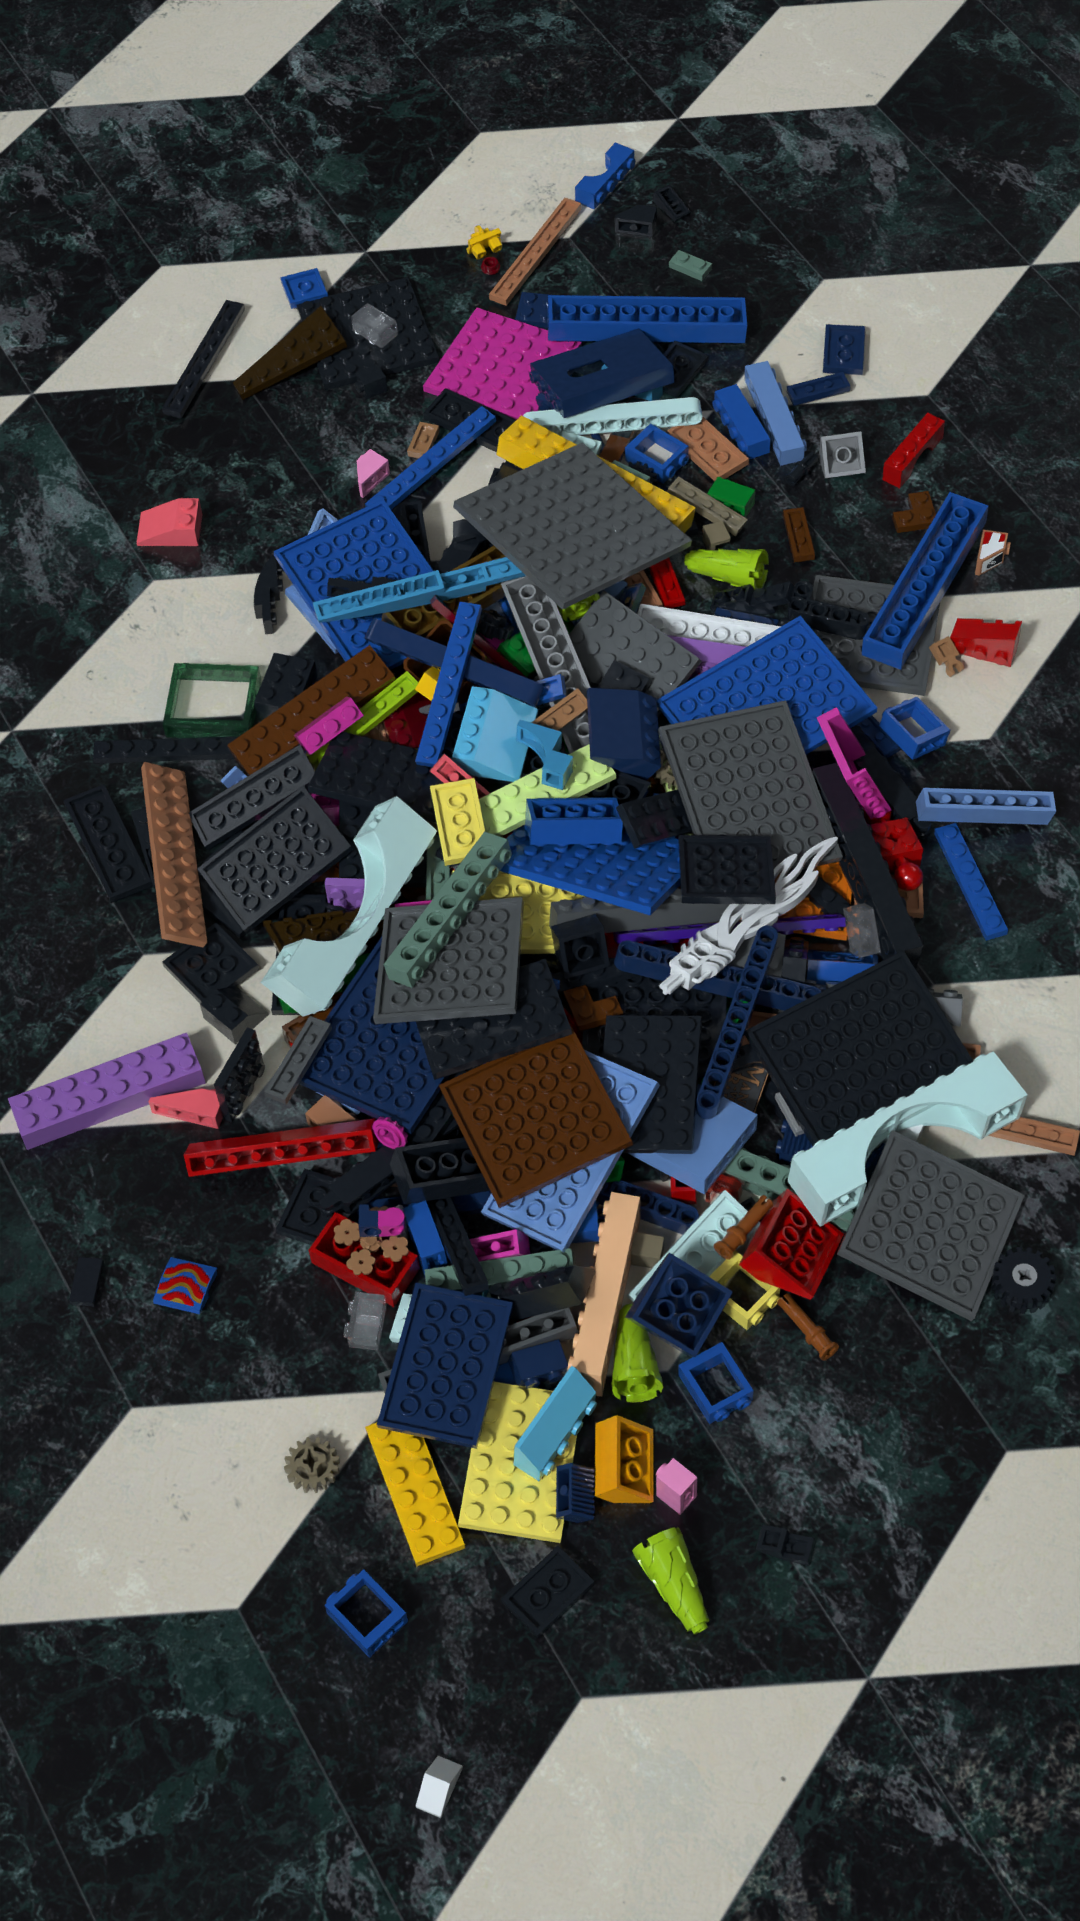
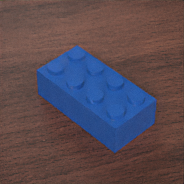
M617 798L526 799L525 825L530 845L545 846L547 844H558L560 846H567L569 844H581L588 846L591 844L613 845L621 843L623 822L616 809L619 805Z

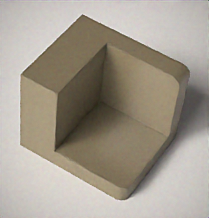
M723 521L703 526V542L707 550H715L716 545L730 542V535Z
M635 1233L631 1250V1265L652 1268L663 1256L664 1237Z

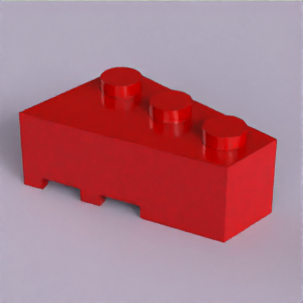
M957 618L950 639L959 654L1011 667L1018 648L1022 621H1015V624L1003 623V620H996L995 623H984L983 619Z

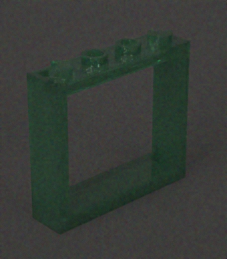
M174 663L163 719L166 738L241 736L254 726L256 715L254 701L261 685L259 666ZM181 680L250 682L243 721L174 718Z

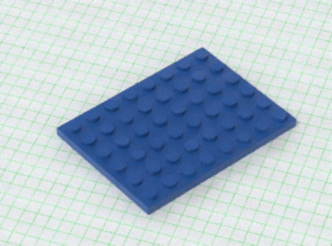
M384 499L274 551V557L316 619L317 616L313 602L332 598L327 596L329 578H342L348 581H363L371 584L372 577L401 580L433 571ZM382 613L319 623L345 662L369 645L389 670L402 665L403 661L407 658L364 639L372 619L382 620Z
M801 616L656 700L657 707L671 724L786 700L806 755L828 742L817 717L837 707L848 726L852 728L875 714L878 709Z
M523 825L506 838L508 839L512 855L509 862L505 863L500 870L504 873L647 915H651L680 886L678 839L673 838L634 849L624 826L622 828V842L613 845L591 844L584 846L581 844H569L567 846H560L558 844H547L545 846L530 845L526 825Z

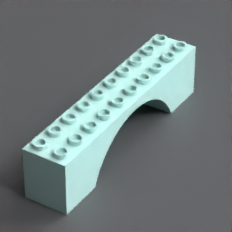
M397 796L376 805L353 840L362 859L365 877L364 895L354 921L334 941H313L304 938L284 946L260 983L303 1017L328 1009L333 1001L331 999L332 996L342 988L344 977L354 969L356 958L366 950L368 939L373 937L378 931L379 927L377 925L384 919L385 908H389L391 903L399 898L401 887L411 879L412 870L424 858L422 854L434 843L433 837L437 830Z
M994 1051L987 1055L981 1054L972 1063L957 1067L948 1076L942 1075L931 1085L919 1087L914 1094L908 1097H900L893 1105L878 1109L874 1115L867 1119H859L854 1126L848 1129H840L833 1137L818 1141L809 1150L797 1152L792 1158L788 1183L821 1227L858 1207L867 1183L865 1163L871 1153L888 1139L892 1130L900 1132L919 1125L944 1126L962 1130L981 1140L1018 1120L1028 1094Z

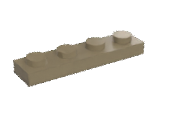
M679 476L667 490L671 495L696 507L695 512L711 522L723 521L727 531L734 536L746 525L748 519Z

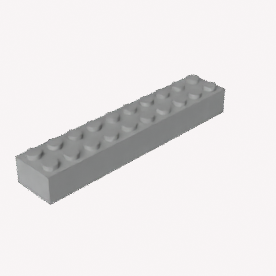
M527 576L502 582L501 586L539 680L561 674L564 676L567 696L578 688L587 699V689L591 687L556 603ZM564 698L549 702L550 707H553ZM588 710L560 730L569 753L589 744Z

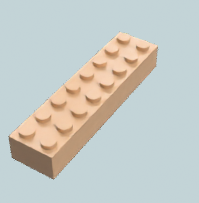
M611 1192L610 1200H605L604 1221L600 1222L598 1229L599 1244H595L593 1251L594 1266H590V1268L595 1270V1274L583 1301L585 1303L584 1311L580 1310L579 1333L574 1335V1355L570 1356L567 1369L568 1371L571 1366L575 1367L594 1388L596 1396L601 1397L618 1326L619 1311L622 1307L631 1266V1250L634 1235L638 1232L641 1220L640 1197Z

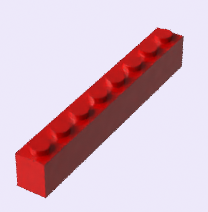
M374 1118L191 1143L184 1153L188 1176L376 1152L380 1142L372 1129V1125L376 1120Z

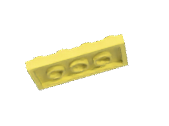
M475 778L430 786L445 866L461 863L485 831Z

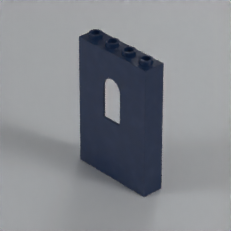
M639 328L530 363L531 371L529 372L531 382L535 383L539 392L545 395L546 400L551 402L555 411L559 412L563 418L674 383L672 363ZM598 361H602L607 366L606 369L581 377H571L568 375L570 370Z

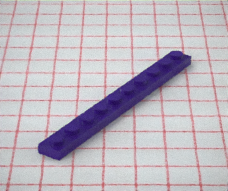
M841 914L778 918L772 927L783 935L793 934V930H802L803 933H814L816 929L825 928V931H838L839 927H846V919ZM738 921L732 929H735L742 921ZM717 923L613 932V939L617 944L626 940L643 942L646 945L657 944L659 940H666V943H678L680 939H690L691 937L695 940L696 933L699 930L701 932Z

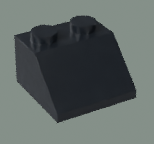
M237 987L216 989L200 1003L203 1018L235 1045L239 1042L247 1027L254 1029L268 1016L267 1011Z

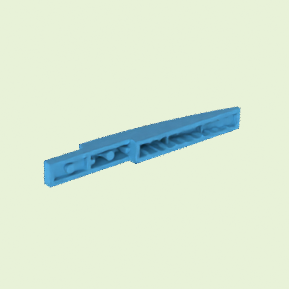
M507 557L442 574L439 573V570L335 596L313 602V607L319 623L351 619L431 604L430 600L435 595L442 601L475 594L486 591V586L526 575Z

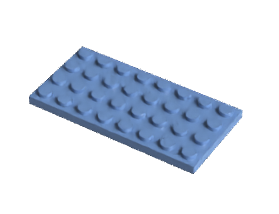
M584 1050L631 1138L660 1086L659 1083ZM623 1150L501 1208L498 1207L491 1193L481 1213L514 1230H520L526 1236L545 1245L565 1252L572 1243Z

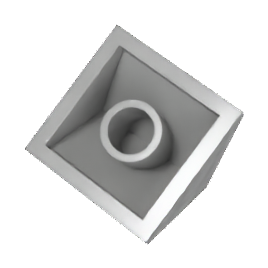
M861 431L820 437L819 459L825 478L866 473Z

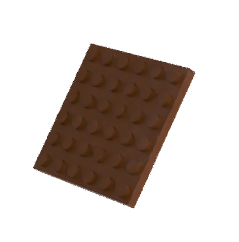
M571 1024L572 1035L487 1062L439 1085L499 1208L633 1145L625 1126Z

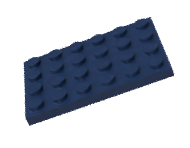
M415 1283L377 1427L477 1449L513 1310V1302L474 1294L465 1296L463 1292Z

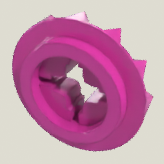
M380 1116L373 1123V1132L383 1145L395 1149L397 1147H404L408 1143V1134L403 1131L404 1127L397 1124V1121H392L390 1117L384 1118Z

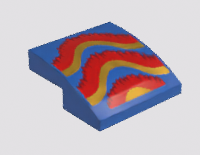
M171 1257L159 1281L153 1304L200 1314L208 1300V1291L217 1276V1268Z

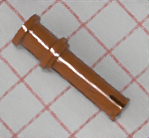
M762 1195L738 1224L729 1227L723 1239L714 1244V1249L721 1257L730 1260L738 1246L746 1242L747 1234L774 1206L770 1199L765 1202L767 1196Z
M789 1293L783 1295L786 1298V1302L781 1297L777 1304L806 1335L807 1344L814 1346L819 1352L821 1360H827L833 1356L838 1350L839 1345L829 1339L823 1327L816 1326Z

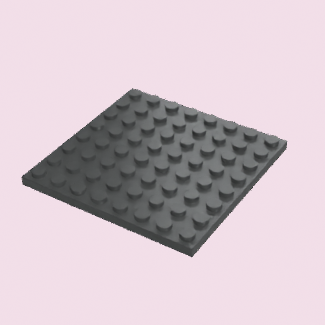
M584 443L575 445L455 500L453 505L454 509L562 610L689 548L692 542L687 535Z

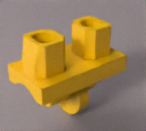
M480 225L474 227L475 233L470 235L471 239L468 240V248H466L468 254L473 253L478 260L486 256L485 248L488 246L493 253L501 251L502 242L499 228L489 231L488 228L482 229Z

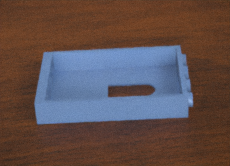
M698 1084L697 1096H698L699 1090H700V1088H701V1085H700V1084ZM723 1097L718 1112L712 1119H703L696 1112L693 1154H628L705 1194L756 1131L757 1114ZM710 1102L702 1103L704 1107L713 1106Z

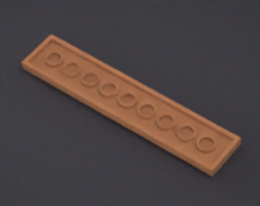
M144 762L141 771L161 938L204 947L207 943L192 823L189 815L190 808L185 772Z

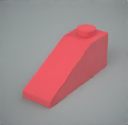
M445 754L430 770L443 783L472 779L469 774ZM475 780L479 799L490 794Z
M202 1088L151 1097L148 1101L154 1114L219 1129L223 1119L215 1089L207 1090Z

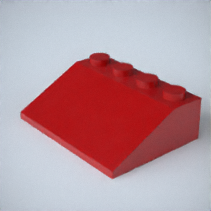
M787 1188L772 1201L774 1206L764 1215L739 1265L761 1282L811 1300L844 1234L830 1222L820 1227L800 1198Z

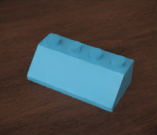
M571 1366L514 1448L513 1465L538 1481L541 1480L543 1475L548 1476L555 1466L553 1461L557 1455L562 1456L569 1446V1438L572 1434L575 1436L578 1434L583 1426L582 1419L586 1414L590 1416L597 1405V1402H595L596 1391L575 1367Z

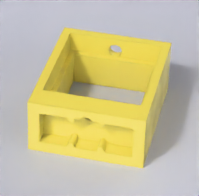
M735 1250L733 1257L730 1260L726 1259L709 1277L724 1286L740 1269L767 1291L748 1311H745L731 1298H729L722 1310L748 1330L752 1325L756 1326L761 1322L764 1317L763 1313L768 1308L773 1309L780 1299V1288L757 1280L739 1265L743 1256Z

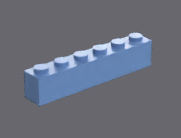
M768 361L745 366V383L763 426L770 437L771 445L780 466L801 461L804 458V452L807 451L806 442L800 437V428L794 423V414L792 410L789 411L788 400L786 396L783 397L782 387L780 382L776 381L774 368L770 367Z
M923 788L916 800L918 821L1048 825L1056 813L1053 792Z

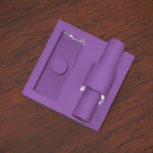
M326 878L325 889L328 904L355 911V908H360L364 895L365 879Z

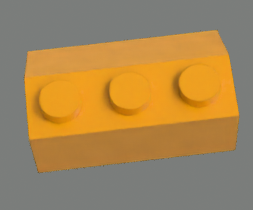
M618 1415L595 1423L596 1497L612 1503L654 1502L653 1429Z

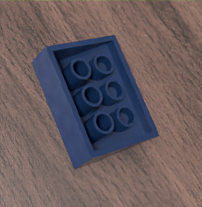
M588 688L587 707L590 759L647 781L661 768L656 698L638 690Z

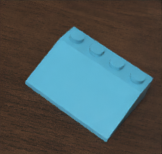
M472 686L452 755V761L470 776L509 782L520 779L529 747L516 741L517 724L520 720L533 722L537 718L538 709L494 689Z

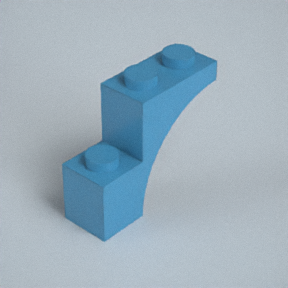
M520 720L517 724L516 741L532 748L541 758L544 764L542 768V784L563 790L573 772V756L559 752L562 743V732Z

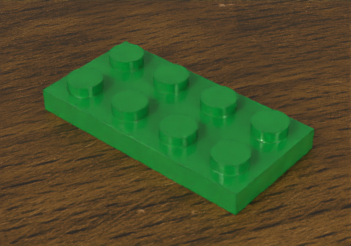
M562 618L567 632L570 634L575 626L568 619L565 621ZM520 632L500 643L498 650L527 678L536 673Z

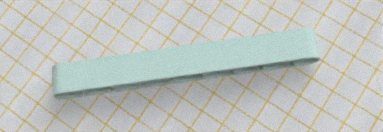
M695 397L610 404L567 418H563L555 410L532 411L523 415L560 436L563 431L576 435L642 430L649 424H653L658 428L695 425L700 423L703 418L700 400Z

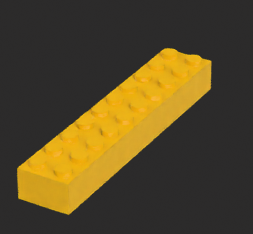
M521 415L499 436L496 455L525 469L577 444ZM599 457L683 533L692 526L696 507Z

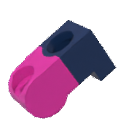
M359 1205L360 1237L397 1236L405 1230L404 1213L399 1208L392 1207L386 1211H370L369 1205Z

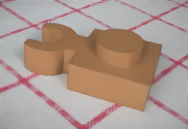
M949 636L929 647L939 666L942 664L946 665V673L949 677L955 674L953 667L958 672L964 669L963 663L956 660L959 652Z

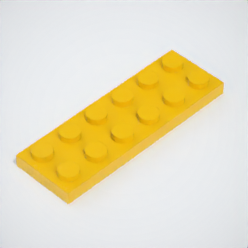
M377 1422L366 1426L367 1435L416 1567L464 1549V1541L424 1438L378 1428Z

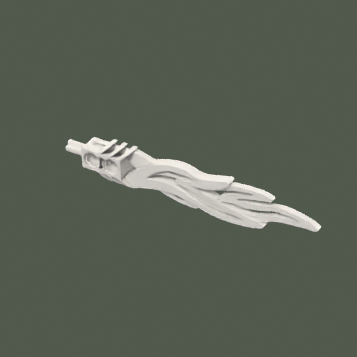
M838 837L826 839L806 851L797 866L788 875L787 873L797 860V854L787 857L774 868V880L782 871L775 883V904H730L722 914L719 923L701 932L699 930L696 933L695 940H693V937L689 939L687 947L684 943L681 946V952L669 962L671 967L670 976L659 985V988L663 990V994H671L680 985L690 990L696 983L698 984L705 979L714 977L734 960L735 954L744 940L755 936L758 929L762 926H772L778 920V916L797 906L815 886L818 871L814 870L829 851L837 845ZM813 855H815V857L809 864L804 876L800 880L793 883L801 873L805 863ZM741 919L742 922L730 934L734 925Z

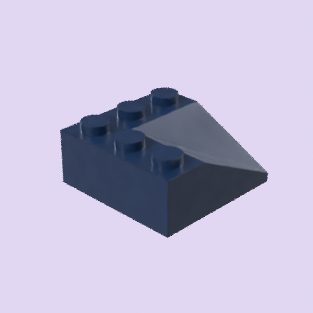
M668 1253L636 1297L625 1318L685 1355L696 1357L733 1292L683 1260Z

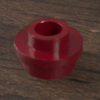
M487 257L481 264V270L488 275L496 274L500 270V263L495 257Z

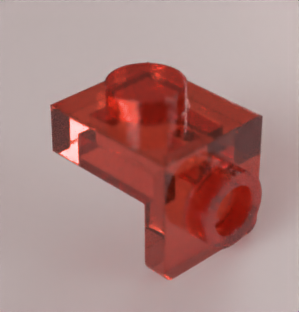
M720 1174L706 1192L705 1201L711 1203L715 1193L721 1194L724 1190L739 1201L742 1195L743 1183L733 1176Z

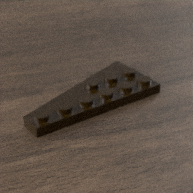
M320 306L233 382V385L242 400L346 348V341L323 307Z
M407 902L392 903L389 908L395 907V904ZM360 908L344 913L343 910L311 914L307 915L306 918L292 919V917L283 918L284 921L278 922L267 920L263 921V926L278 953H280L284 946L304 938L313 941H334L349 928ZM384 919L377 925L379 927L378 931L373 937L368 939L366 945L380 940L383 933Z

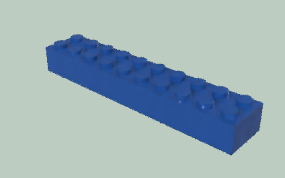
M548 295V341H601L638 328L651 342L745 343L747 316L745 298Z
M949 492L865 634L862 644L863 656L900 670L903 668L986 524L988 505Z

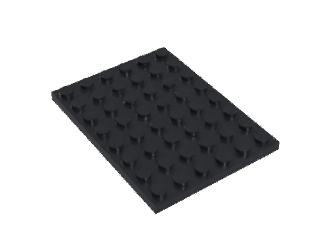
M904 950L745 1031L747 1040L812 1146L822 1139L827 1140L833 1137L840 1129H848L854 1126L861 1118L867 1119L871 1117L878 1109L893 1105L900 1097H908L914 1094L919 1087L931 1085L938 1077L942 1075L948 1076L957 1067L963 1064L966 1066L973 1062V1059Z

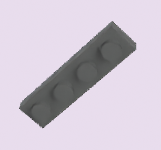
M309 1016L265 1089L264 1094L267 1098L287 1105L332 1030L330 1023Z

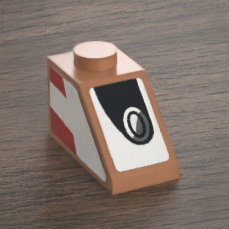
M983 530L975 575H981L1003 563L1004 555H1009L1011 542H1007L1008 533Z

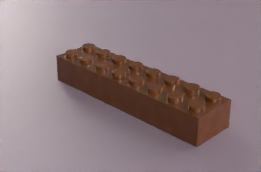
M369 645L227 746L249 776L300 745L294 735L345 697L352 698L360 709L394 682L396 678Z

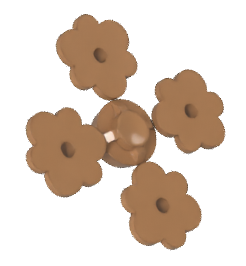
M382 1206L381 1208L372 1207L370 1211H386L389 1208L387 1206ZM349 1219L342 1220L340 1225L334 1227V1232L336 1233L334 1240L336 1243H344L350 1246L353 1241L360 1240L363 1249L359 1252H352L351 1258L346 1262L347 1268L353 1270L355 1275H360L361 1273L367 1275L372 1272L375 1258L370 1253L378 1251L380 1247L383 1250V1256L391 1258L394 1262L400 1261L402 1255L405 1256L409 1252L407 1248L408 1240L405 1237L390 1236L389 1240L382 1241V1237H360L359 1224L352 1223Z

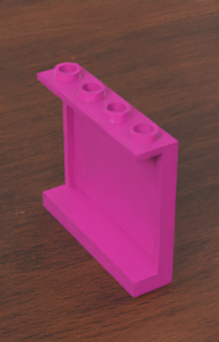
M836 707L817 717L845 781L870 819L873 817H883L887 812L891 811V808L866 768L860 771L857 770L853 761L866 754L842 714Z

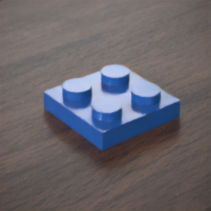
M317 268L280 277L291 309L297 308V304L305 301L328 297Z

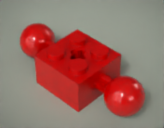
M863 809L864 819L867 824L871 825L872 836L875 842L879 843L882 858L888 862L889 873H894V879L898 887L904 891L916 890L923 881V872L920 868L923 847L908 818L890 821L891 811H889L881 818L873 817L870 819Z

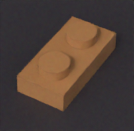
M419 422L407 450L409 457L420 458L433 447L439 433V425Z

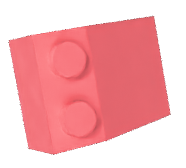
M178 498L141 512L137 546H198L202 522L199 498Z

